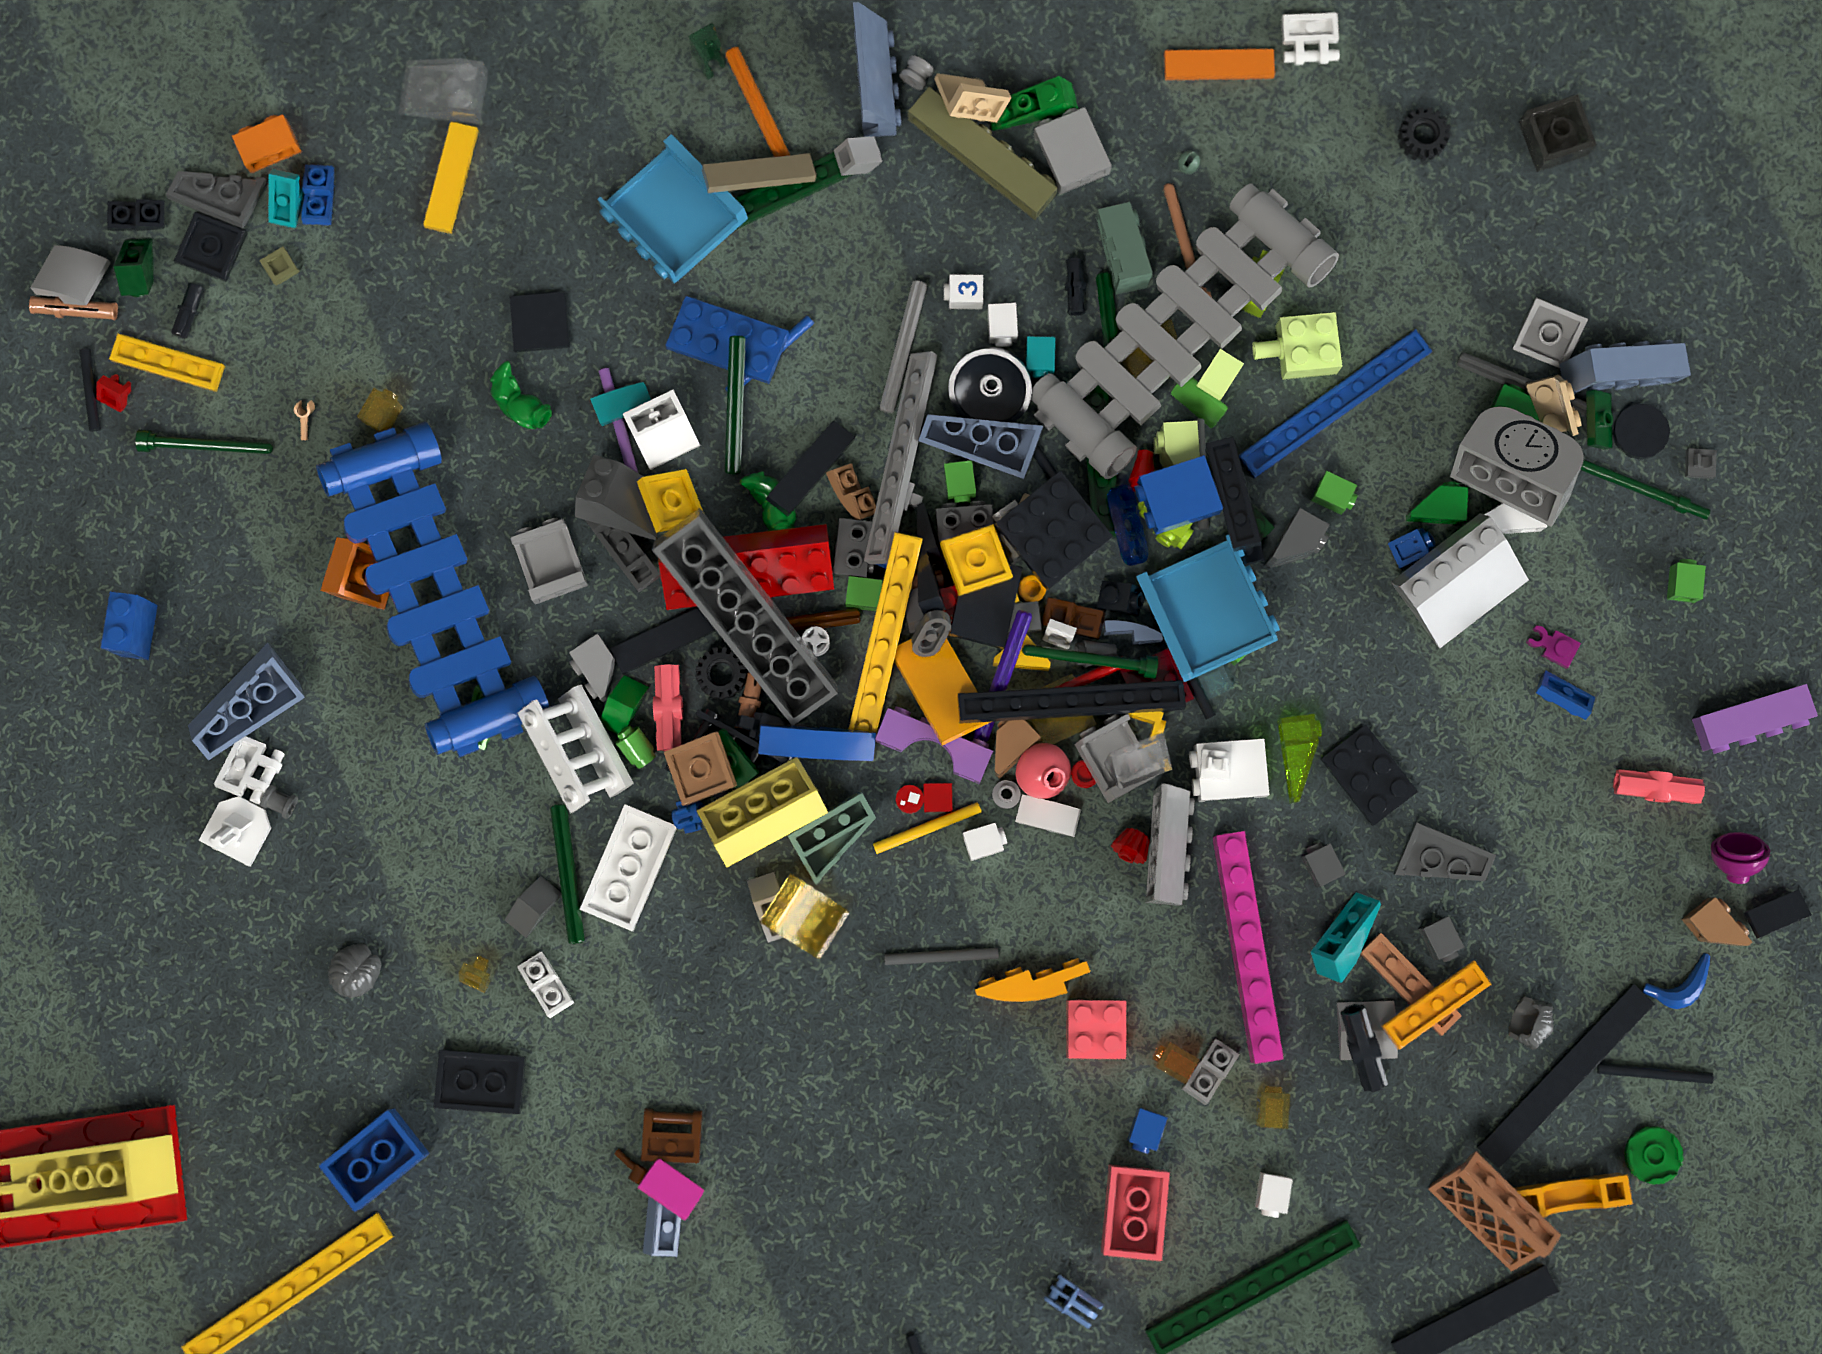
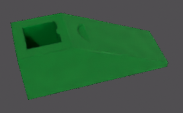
M1057 76L1012 94L998 122L990 121L992 131L1055 118L1072 108L1078 109L1073 85L1068 80Z

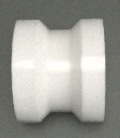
M817 626L810 627L803 633V641L816 657L827 652L830 641L829 635L823 628Z

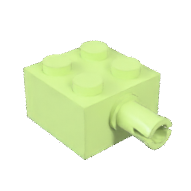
M1336 312L1282 317L1276 324L1277 340L1253 342L1252 345L1254 360L1278 357L1280 359L1282 379L1337 374L1342 368Z

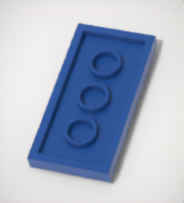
M685 296L666 343V348L728 370L729 337L732 335L744 336V376L770 384L789 332L788 330Z

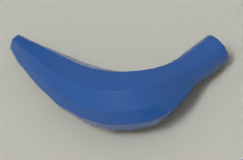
M1703 953L1688 978L1680 986L1673 989H1663L1646 983L1642 992L1657 999L1669 1008L1681 1009L1692 1005L1704 989L1710 965V955Z

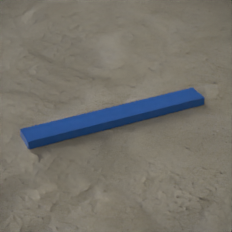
M1414 330L1239 454L1240 461L1255 479L1432 352L1431 348L1418 331Z

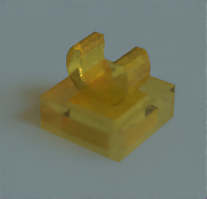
M478 955L473 966L464 962L459 971V982L485 993L490 984V974L486 973L489 960Z

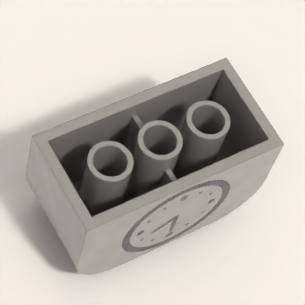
M1493 407L1485 410L1478 416L1460 443L1450 477L1552 527L1571 496L1583 464L1584 455L1580 445L1572 437L1560 432L1558 429L1545 425L1533 417L1514 409Z

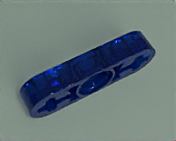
M1126 484L1113 487L1108 492L1107 500L1121 558L1129 566L1144 563L1148 559L1149 552L1135 493ZM1126 518L1131 523V532H1128L1125 528L1124 521Z

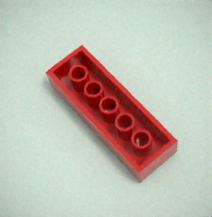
M826 524L723 537L769 597L834 590ZM658 557L666 610L697 606Z

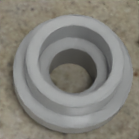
M1009 780L997 783L992 792L995 804L1004 809L1014 807L1019 802L1021 796L1017 784ZM1009 789L1012 792V797L1010 799L1002 798V790Z

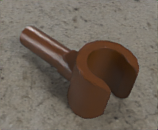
M618 1149L614 1154L628 1168L632 1169L628 1179L640 1184L647 1169L631 1161Z

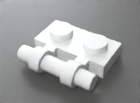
M1337 13L1282 16L1283 45H1294V51L1283 53L1284 63L1294 62L1295 65H1303L1304 62L1319 61V64H1328L1329 61H1339V50H1329L1328 43H1337L1339 40ZM1304 44H1318V50L1304 51Z
M245 736L234 743L214 782L215 787L240 797L243 796L246 788H250L253 790V793L249 800L255 804H260L275 773H279L282 767L281 761L285 754L279 750H274L271 758L264 756L263 754L267 748L266 744ZM258 765L265 768L259 780L252 778Z

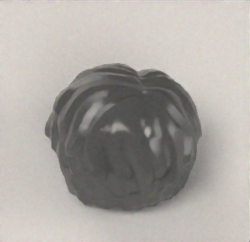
M364 943L353 944L339 950L333 955L328 969L329 984L342 996L349 997L350 999L361 997L374 987L382 966L380 958L377 955H372Z

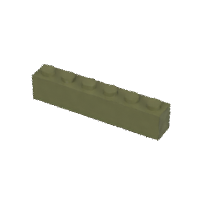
M928 87L908 111V120L1034 220L1040 216L1055 198L1057 187L1052 178L1035 171L1034 165L1024 157L1020 159L1016 156L1011 146L1005 141H997L991 136V131L981 123L977 125L969 118L950 116L939 90L935 92L932 88Z

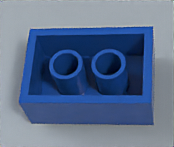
M394 1108L383 1113L319 1165V1167L355 1212L364 1208L430 1153Z

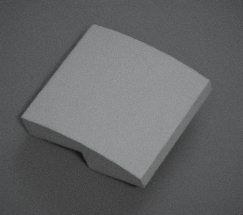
M54 245L30 288L36 295L57 296L64 304L87 306L110 262L108 259L91 252Z

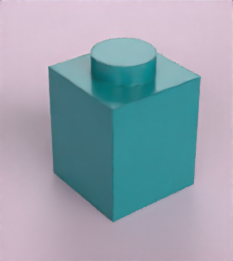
M1027 337L1026 368L1033 380H1040L1050 373L1054 374L1055 337Z

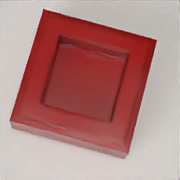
M952 783L924 784V813L952 812Z

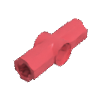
M671 664L654 666L655 696H653L654 721H656L657 751H668L682 745L681 720H683V710L681 708H683V698L680 695L679 665Z
M1619 769L1616 770L1613 780L1614 794L1643 797L1647 801L1655 799V802L1663 803L1676 801L1701 804L1705 793L1702 779L1677 777L1669 772L1647 771L1645 773Z

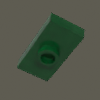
M1598 390L1586 391L1587 445L1604 450L1611 449L1613 424L1611 394Z
M724 728L718 733L737 784L734 788L738 789L749 783L760 771Z

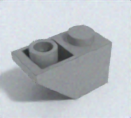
M596 634L569 652L573 658L569 663L578 676L583 673L588 680L585 687L592 698L599 697L604 702L608 699L616 660L601 637Z

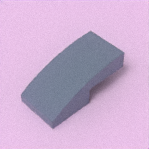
M1116 620L1104 621L1103 623L1104 635L1132 634V645L1161 643L1163 640L1162 633L1141 624Z

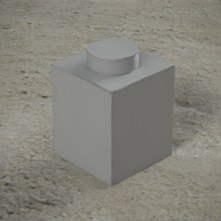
M874 136L847 138L834 149L842 176L869 173L882 162L880 150L877 147Z

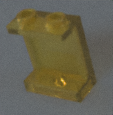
M790 874L760 923L815 958L821 959L843 925L849 911L806 882Z

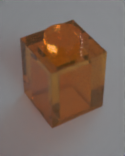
M1168 1041L1165 1046L1160 1044L1152 1057L1156 1061L1153 1067L1183 1084H1187L1200 1060Z

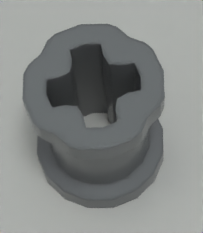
M270 785L261 799L260 806L263 809L270 808L281 813L282 818L288 819L293 813L298 797L284 794L278 791L276 786Z

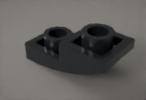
M136 199V202L108 201V231L164 229L165 201Z
M1799 889L1744 913L1756 939L1812 915Z

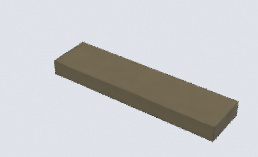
M810 153L704 164L702 166V173L708 193L815 182L816 179Z

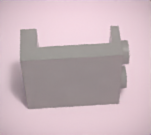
M1085 107L1079 110L1072 108L1064 112L1062 117L1052 121L1049 118L1037 124L1033 137L1035 141L1039 142L1052 170L1059 195L1110 174L1112 165Z
M548 519L542 523V527L533 530L531 527L520 529L515 532L516 536L510 538L524 572L531 600L535 604L588 586L564 519Z
M1118 714L1113 715L1103 721L1105 726L1099 730H1096L1094 726L1080 734L1082 739L1074 744L1107 803L1112 802L1162 773L1158 763L1153 765L1150 763L1128 724V720L1131 719L1129 714L1121 718Z

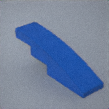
M762 724L758 754L813 759L873 761L876 732L829 727L812 728L792 725L784 727Z

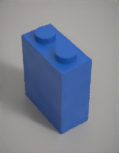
M1205 455L1139 476L1138 485L1135 486L1139 502L1144 501L1147 512L1144 513L1146 524L1149 529L1153 528L1155 535L1218 515L1223 510Z
M110 592L101 648L120 657L149 660L158 605L139 595Z

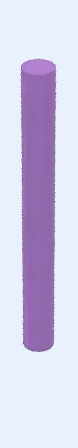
M609 368L599 370L604 393L615 390ZM622 418L614 421L613 425L624 465L638 473Z

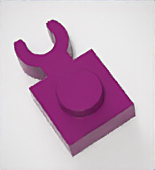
M1534 626L1532 630L1540 634V640L1534 641L1529 638L1526 643L1533 648H1544L1542 657L1565 669L1569 668L1581 643L1557 630L1553 632L1552 636H1549L1544 627Z

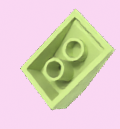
M1197 421L1163 423L1160 431H1157L1156 437H1154V453L1159 454L1160 463L1163 468L1200 457Z

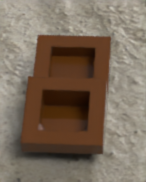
M1048 598L1041 624L1047 627L1050 619L1077 628L1076 635L1099 640L1106 613L1102 610L1077 606L1073 602Z

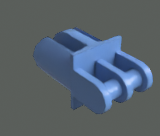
M1059 1274L1057 1276L1059 1280L1056 1285L1050 1287L1052 1289L1051 1293L1043 1299L1063 1314L1065 1313L1089 1329L1092 1324L1069 1308L1072 1305L1095 1320L1098 1314L1076 1299L1077 1295L1100 1310L1104 1304ZM1066 1284L1073 1288L1069 1296L1062 1292ZM1059 1295L1066 1299L1062 1306L1055 1302Z

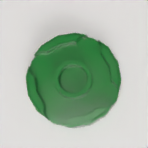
M1657 1126L1643 1127L1635 1131L1627 1140L1624 1150L1625 1163L1630 1173L1638 1180L1649 1184H1664L1674 1179L1684 1160L1683 1148L1678 1138L1668 1130Z

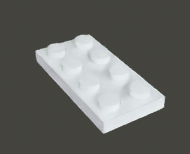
M624 805L580 910L634 931L677 830L676 826L633 807Z

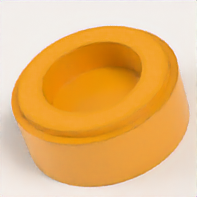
M1035 575L1025 576L1021 579L1018 586V594L1024 602H1039L1046 593L1045 587Z

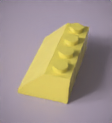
M798 757L697 810L726 867L828 813Z

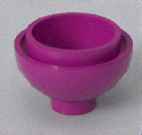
M1742 832L1727 833L1711 843L1710 852L1713 862L1726 874V879L1735 884L1749 882L1750 876L1759 873L1767 865L1770 858L1769 846L1752 834Z

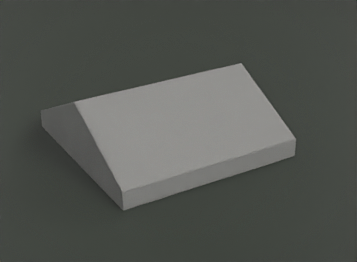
M1536 297L1524 318L1512 349L1560 368L1559 364L1570 359L1588 318Z
M1394 1001L1337 1003L1340 1060H1352L1346 1042L1348 1039L1340 1014V1011L1352 1004H1364L1372 1032L1375 1033L1382 1053L1380 1059L1397 1058V1048L1381 1027L1382 1024L1396 1015Z

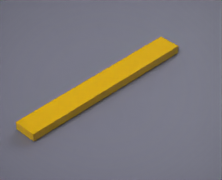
M899 532L894 533L849 730L876 732L877 735L923 538Z
M376 1213L181 1348L185 1354L225 1353L394 1236L379 1213Z

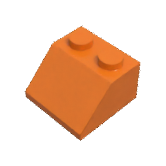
M337 537L320 591L382 610L385 609L389 592L381 595L372 593L366 584L365 573L367 567L376 563L370 546L363 542L355 544L347 538Z

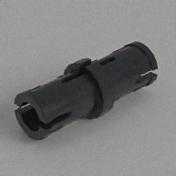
M1077 257L1066 260L1067 282L1064 284V289L1068 297L1067 314L1070 316L1085 314L1084 291H1086L1087 286L1083 278L1084 260Z

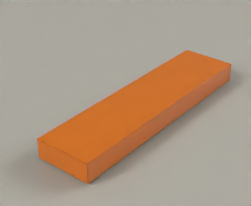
M1274 49L1165 50V80L1273 79L1275 76Z

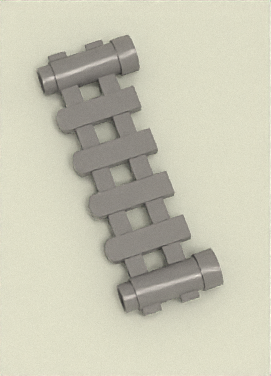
M1253 184L1243 187L1235 195L1229 206L1230 210L1238 216L1239 220L1229 231L1223 234L1218 228L1212 227L1202 232L1196 242L1197 251L1201 257L1185 272L1175 265L1163 269L1156 279L1157 288L1162 294L1145 310L1135 303L1124 306L1116 316L1117 326L1122 332L1105 348L1095 341L1084 344L1076 354L1077 364L1082 370L1067 384L1064 381L1061 382L1050 373L1042 377L1032 388L1031 400L1038 406V411L1034 414L1035 418L1048 431L1055 426L1070 440L1065 445L1066 448L1080 462L1087 457L1089 464L1105 479H1110L1122 471L1134 457L1137 447L1122 432L1115 431L1114 429L1129 415L1140 425L1149 419L1161 407L1160 401L1152 393L1169 377L1180 387L1187 383L1201 369V363L1192 355L1209 339L1214 341L1221 349L1225 347L1242 330L1241 324L1233 317L1249 301H1252L1259 309L1264 310L1282 292V286L1274 278L1287 265L1291 268V272L1308 288L1321 282L1336 265L1339 254L1323 239L1317 238L1320 235V230L1306 218L1299 222L1284 209L1288 206V202L1274 189L1267 194L1265 191H1260ZM1255 236L1271 250L1257 264L1241 250ZM1219 271L1234 286L1216 302L1201 287ZM1179 309L1194 324L1175 340L1161 325ZM1139 347L1153 362L1138 377L1134 378L1121 363ZM1097 385L1113 399L1100 413H1097L1083 400Z

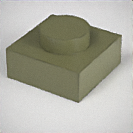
M284 246L259 260L275 286L299 273L298 268Z

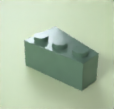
M1130 202L1098 209L1096 220L1115 295L1147 288L1150 279L1153 278V274L1146 254L1145 241L1138 229L1139 217L1137 211L1132 210Z
M861 791L830 807L825 815L787 835L815 885L818 884L851 844L876 819Z

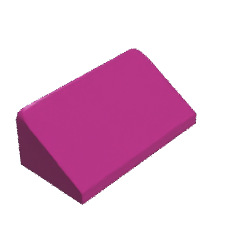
M657 1159L649 1167L638 1186V1189L684 1221L704 1193L700 1186L661 1159Z

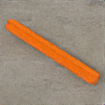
M734 47L727 50L726 58L774 157L790 156L739 48Z

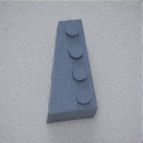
M1673 340L1660 341L1656 345H1650L1649 341H1643L1627 347L1626 343H1616L1610 345L1609 348H1602V344L1590 345L1585 347V352L1559 364L1561 377L1567 380L1568 383H1571L1574 395L1587 388V391H1600L1615 387V390L1626 389L1640 384V387L1674 383L1691 375L1685 343L1673 344Z
M928 414L918 441L1025 479L1044 426Z
M269 643L244 666L188 725L192 741L208 760L305 698L299 681Z

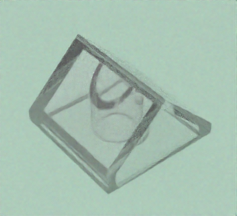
M1163 733L1111 752L1104 762L1106 770L1119 790L1172 770Z

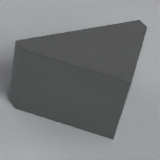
M540 876L518 897L505 921L527 938L562 894Z

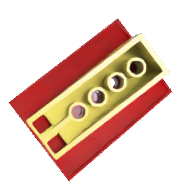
M175 1105L0 1130V1248L187 1221Z

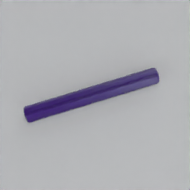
M1024 610L1017 611L989 692L1006 691L1032 619L1031 613ZM995 721L976 729L974 738L988 742Z

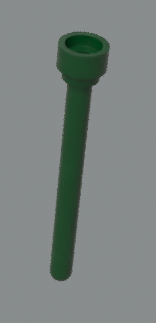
M142 429L137 430L135 439L138 452H150L151 450H156L157 447L270 454L273 451V446L270 443L157 436L151 430Z
M1025 645L1022 648V653L1026 656L1136 670L1138 674H1143V677L1155 679L1158 669V656L1146 655V657H1140V659L1035 645Z

